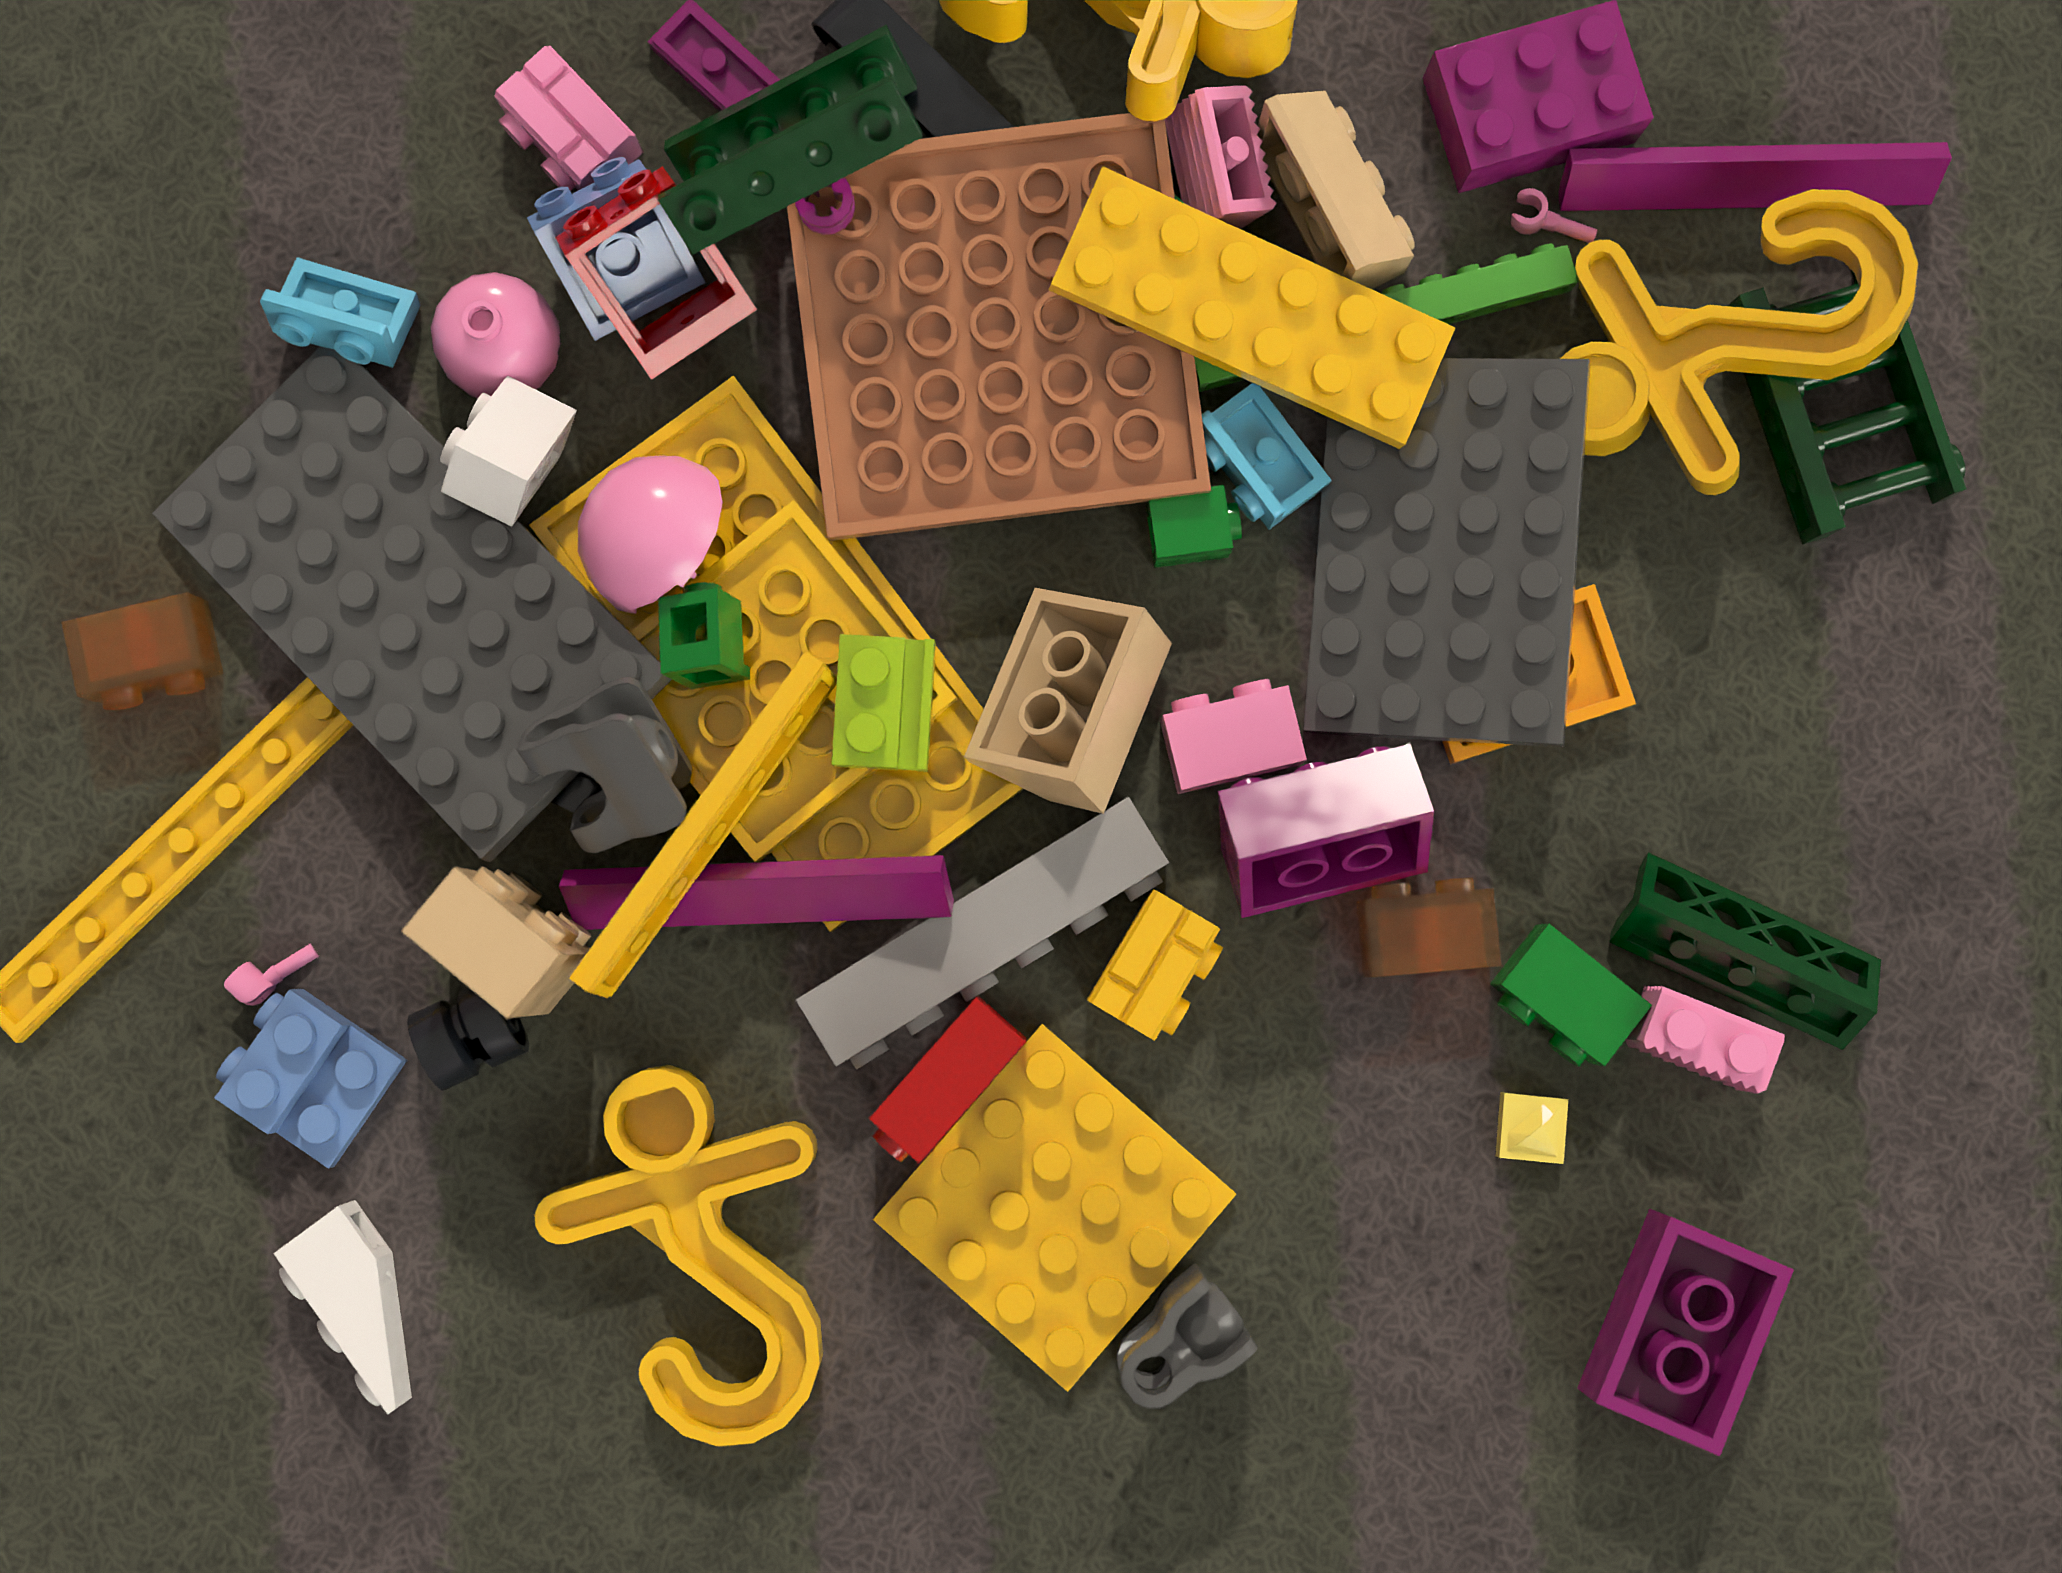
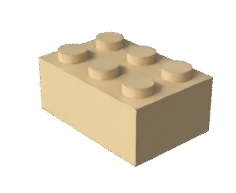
M483 866L478 871L454 867L402 930L405 935L506 1018L549 1014L574 984L569 977L590 950L585 944L591 938V934L574 922L565 913L561 912L557 916L550 911L545 912L536 905L542 894L525 879L514 872H511L508 876L499 869L493 873Z

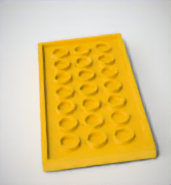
M734 375L529 524L546 549L631 631L658 609V600L637 608L636 614L617 610L594 587L587 577L578 554V521L589 493L610 470L635 457L679 456L707 467L719 480L722 497V508L717 532L702 563L695 570V578L794 499L907 638L913 640L931 639L856 538L829 541L827 538L821 491ZM690 577L684 586L688 585L695 578ZM676 584L661 597L675 595L683 587ZM935 646L934 670L957 697V701L931 721L928 772L917 770H871L774 849L771 853L778 862L935 856L1023 790V788L968 762L964 758L984 709L937 646ZM846 921L822 922L830 932H833Z

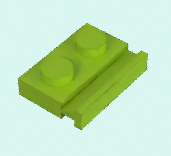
M840 634L832 765L834 767L928 772L935 639L913 640L901 637Z

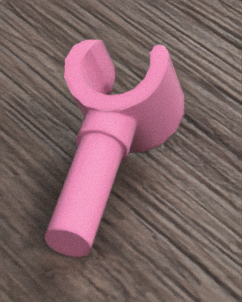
M1527 188L1518 193L1517 202L1536 207L1539 214L1533 218L1511 214L1510 222L1516 231L1530 235L1544 229L1550 232L1555 231L1587 243L1594 241L1597 229L1549 211L1547 198L1541 191Z
M310 943L278 964L271 966L264 974L251 962H246L231 973L225 980L224 987L239 1002L250 1006L258 1005L274 991L276 984L283 981V978L316 959L319 955Z

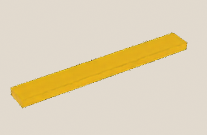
M308 677L0 970V1027L15 1043H23L353 726Z

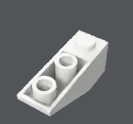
M356 1200L339 1205L276 1251L274 1255L283 1266L280 1268L279 1273L287 1289L298 1299H306L320 1318L317 1322V1328L323 1340L335 1352L341 1353L343 1351L358 1372L355 1374V1382L362 1395L375 1406L381 1405L385 1412L390 1414L412 1398L393 1253Z

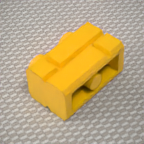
M1154 889L1151 890L1088 996L1087 1001L1154 1041L1161 1030L1172 1035L1190 1006L1191 1002L1182 998L1181 995L1193 975H1196L1204 980L1223 949L1221 945L1214 942L1220 928Z

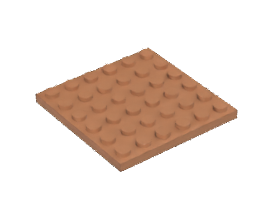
M1131 113L919 139L844 177L847 179L853 192L855 212L852 221L845 229L835 234L822 235L811 231L803 224L795 203L787 206L826 531L829 541L1210 493L1211 486L1194 356L1049 291L1051 282L1102 166L1175 199L1165 119L1144 121L1134 117ZM830 187L819 190V198L812 194L808 201L815 205L818 216L821 217L832 215L830 207L833 206L838 210L842 204L841 201L835 199L833 190Z

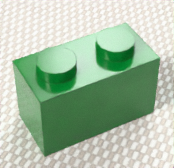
M1537 924L1490 983L1491 986L1503 994L1497 1004L1506 1013L1527 1027L1533 1020L1541 1024L1553 1034L1548 1045L1560 1056L1577 1067H1580L1584 1060L1593 1065L1605 1066L1652 1006V1004L1550 924Z

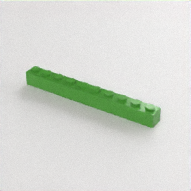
M1551 243L1533 249L1531 254L1517 258L1516 254H1508L1494 260V265L1480 268L1479 264H1471L1457 270V275L1442 278L1441 274H1435L1421 279L1419 285L1405 288L1404 284H1398L1384 289L1381 293L1446 324H1452L1570 292L1579 281L1568 244L1555 248L1554 244ZM1194 356L1199 392L1245 380Z

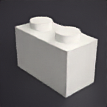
M506 376L492 396L484 392L479 396L469 415L466 431L456 427L449 436L440 457V462L448 466L441 492L512 527L558 461L577 410L510 376Z

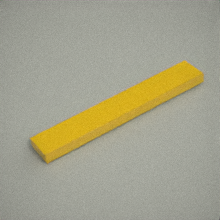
M807 651L803 653L571 974L570 980L586 992L605 998L613 996L837 685V677L822 661Z

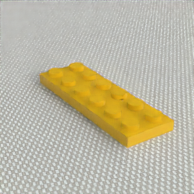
M1103 166L1049 288V291L1398 449L1406 445L1455 330V327Z

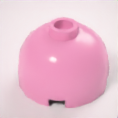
M496 272L472 275L451 287L437 305L431 325L433 351L447 377L471 397L479 398L483 392L492 396L506 376H510L534 389H538L556 367L560 346L559 321L543 295L521 279Z

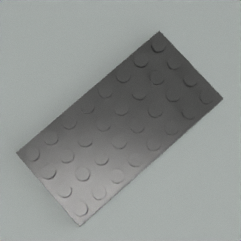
M320 346L152 514L480 859L491 863L581 772L563 770L545 776L530 772L516 751L518 742L525 730L536 720L575 703L591 691L618 678L631 677L638 680L651 699L672 679L660 674V661L518 520L511 527L442 493L441 489L448 469L447 465L440 462L444 446L362 364L347 360L338 354L335 349Z

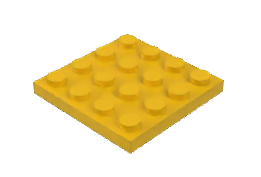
M793 499L689 583L707 582L718 584L722 587V590L741 601L744 664L750 667V680L690 689L671 680L652 701L691 762L693 769L690 783L702 795L805 651L822 661L837 677L840 634L908 638ZM683 589L680 590L677 594L683 593ZM657 609L630 632L660 661L659 611ZM935 670L931 721L957 701V697ZM836 686L731 830L732 835L754 862H760L873 770L867 768L834 767L832 765Z
M1041 1024L873 1220L1068 1392L1236 1196V1193L1046 1026Z

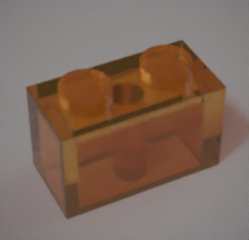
M188 592L61 622L77 697L103 703L105 710H120L141 705L144 703L142 693L165 688L167 695H184L198 692L206 688L205 678L224 674L209 603Z
M1473 877L1435 881L1436 893L1411 895L1410 883L1372 886V899L1356 901L1363 977L1502 966L1494 888L1475 890Z

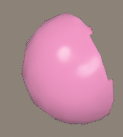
M679 456L635 457L610 470L589 493L578 521V554L591 583L617 610L636 614L637 608L655 602L676 584L683 587L690 577H696L695 570L702 563L718 528L722 508L719 480L707 467Z

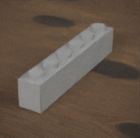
M1127 797L1107 809L1104 814H1099L953 903L952 917H938L925 920L797 998L796 1001L835 1066L850 1059L857 1070L889 1050L883 1040L884 1037L904 1025L912 1036L942 1018L944 1014L938 1004L960 992L965 1001L968 1002L999 983L993 971L1015 958L1022 969L1054 949L1048 937L1070 925L1077 935L1107 917L1108 913L1102 904L1124 891L1131 902L1161 884L1163 881L1157 871L1169 864V861L1131 799Z

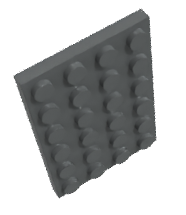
M1442 358L1406 445L1400 449L1327 417L1324 471L1332 481L1322 489L1303 729L1306 733L1565 747L1590 378L1589 359Z

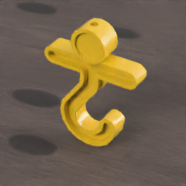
M939 0L942 10L965 31L993 42L1007 43L1015 41L1022 37L1027 29L1028 0ZM1084 0L1108 24L1134 33L1137 36L1128 62L1125 105L1134 117L1144 121L1163 120L1173 113L1195 53L1197 58L1211 70L1231 77L1250 78L1264 75L1282 65L1290 52L1293 23L1297 9V0Z
M1811 189L1776 201L1767 208L1762 217L1761 247L1769 260L1778 264L1790 265L1814 256H1827L1844 262L1855 273L1859 290L1854 299L1841 310L1827 315L1706 305L1697 309L1656 306L1626 252L1619 244L1611 240H1596L1587 244L1581 249L1576 258L1575 269L1579 281L1578 284L1582 295L1609 342H1589L1572 348L1560 358L1589 359L1590 362L1584 455L1606 456L1624 450L1640 437L1651 414L1686 478L1696 491L1705 495H1718L1734 486L1739 476L1740 454L1736 443L1704 390L1706 380L1723 371L1829 380L1865 368L1894 344L1911 313L1915 297L1918 261L1907 230L1883 204L1850 190Z
M671 1065L649 1067L626 1078L609 1096L603 1115L605 1138L614 1155L629 1168L564 1186L549 1194L537 1206L534 1215L535 1226L539 1234L546 1241L554 1244H568L630 1225L666 1252L672 1263L759 1328L766 1341L767 1361L758 1376L744 1383L728 1384L714 1379L703 1370L692 1346L685 1340L676 1337L664 1338L656 1342L644 1356L639 1367V1380L655 1412L683 1436L714 1446L755 1443L785 1427L808 1400L823 1357L821 1321L802 1285L726 1227L722 1218V1205L729 1196L787 1180L804 1173L815 1159L818 1150L817 1139L813 1131L805 1124L792 1121L706 1145L709 1141L715 1118L713 1100L704 1083L690 1071Z

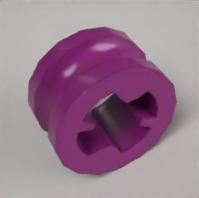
M846 178L826 186L832 188L835 199L842 202L838 210L833 206L830 207L832 213L830 216H818L815 205L808 202L811 195L795 202L803 224L811 231L822 235L835 234L845 229L852 221L855 212V200ZM819 191L813 193L816 197H820Z

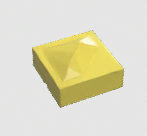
M1500 1092L1495 1156L1507 1159L1564 1164L1569 1099Z

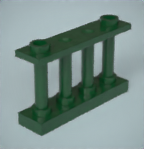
M887 24L665 140L664 151L683 182L659 194L658 201L692 255L923 138V133L904 99V96L917 90V81Z
M1851 271L1855 281L1854 285L1777 308L1774 304H1769L1764 287L1738 295L1728 306L1827 315L1841 310L1851 302L1859 290V285L1855 273ZM1908 319L1890 348L1865 368L1836 378L1822 380L1744 373L1802 545L1826 538L1845 528L1843 516L1846 509L1926 485L1932 504L1945 501L1967 489L1964 482L1965 463L1960 450L1950 442ZM1885 367L1896 399L1895 403L1820 426L1809 421L1802 400L1804 391ZM1905 426L1917 459L1916 462L1839 486L1835 482L1830 481L1822 459L1825 450Z

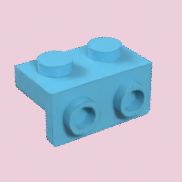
M296 258L281 292L266 289L260 300L273 333H276L286 342L303 347L314 344L335 349L338 354L352 362L368 364L372 361L392 368L420 308L417 293L301 258Z
M1250 384L1211 413L1207 410L1202 414L1208 467L1214 472L1220 468L1223 469L1236 486L1231 491L1233 499L1237 502L1238 507L1252 522L1260 518L1268 530H1270L1331 483L1330 477L1259 385Z

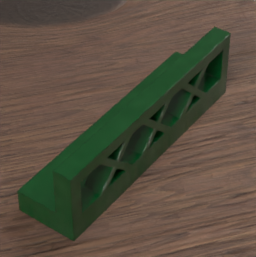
M1649 852L1644 857L1638 870L1633 898L1617 918L1611 931L1610 943L1841 1050L1876 1015L1881 959ZM1657 881L1673 888L1683 902L1678 903L1654 892L1655 882ZM1718 909L1733 916L1742 929L1737 930L1724 924L1714 910ZM1777 936L1790 942L1800 956L1796 957L1783 951L1773 937ZM1831 963L1838 964L1859 974L1858 985L1841 978Z

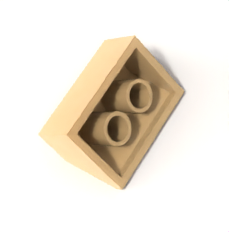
M1326 91L1280 94L1265 100L1258 127L1261 129L1257 134L1263 140L1259 148L1266 153L1262 160L1268 165L1266 171L1271 177L1276 190L1316 264L1370 289H1374L1405 273L1414 256L1411 251L1414 249L1412 233L1405 220L1400 215L1393 217L1382 197L1385 195V187L1376 166L1371 161L1363 162L1353 143L1356 140L1355 129L1347 112L1341 106L1334 108Z
M1035 588L964 758L968 762L1048 801L1104 814L1172 643L1143 607Z

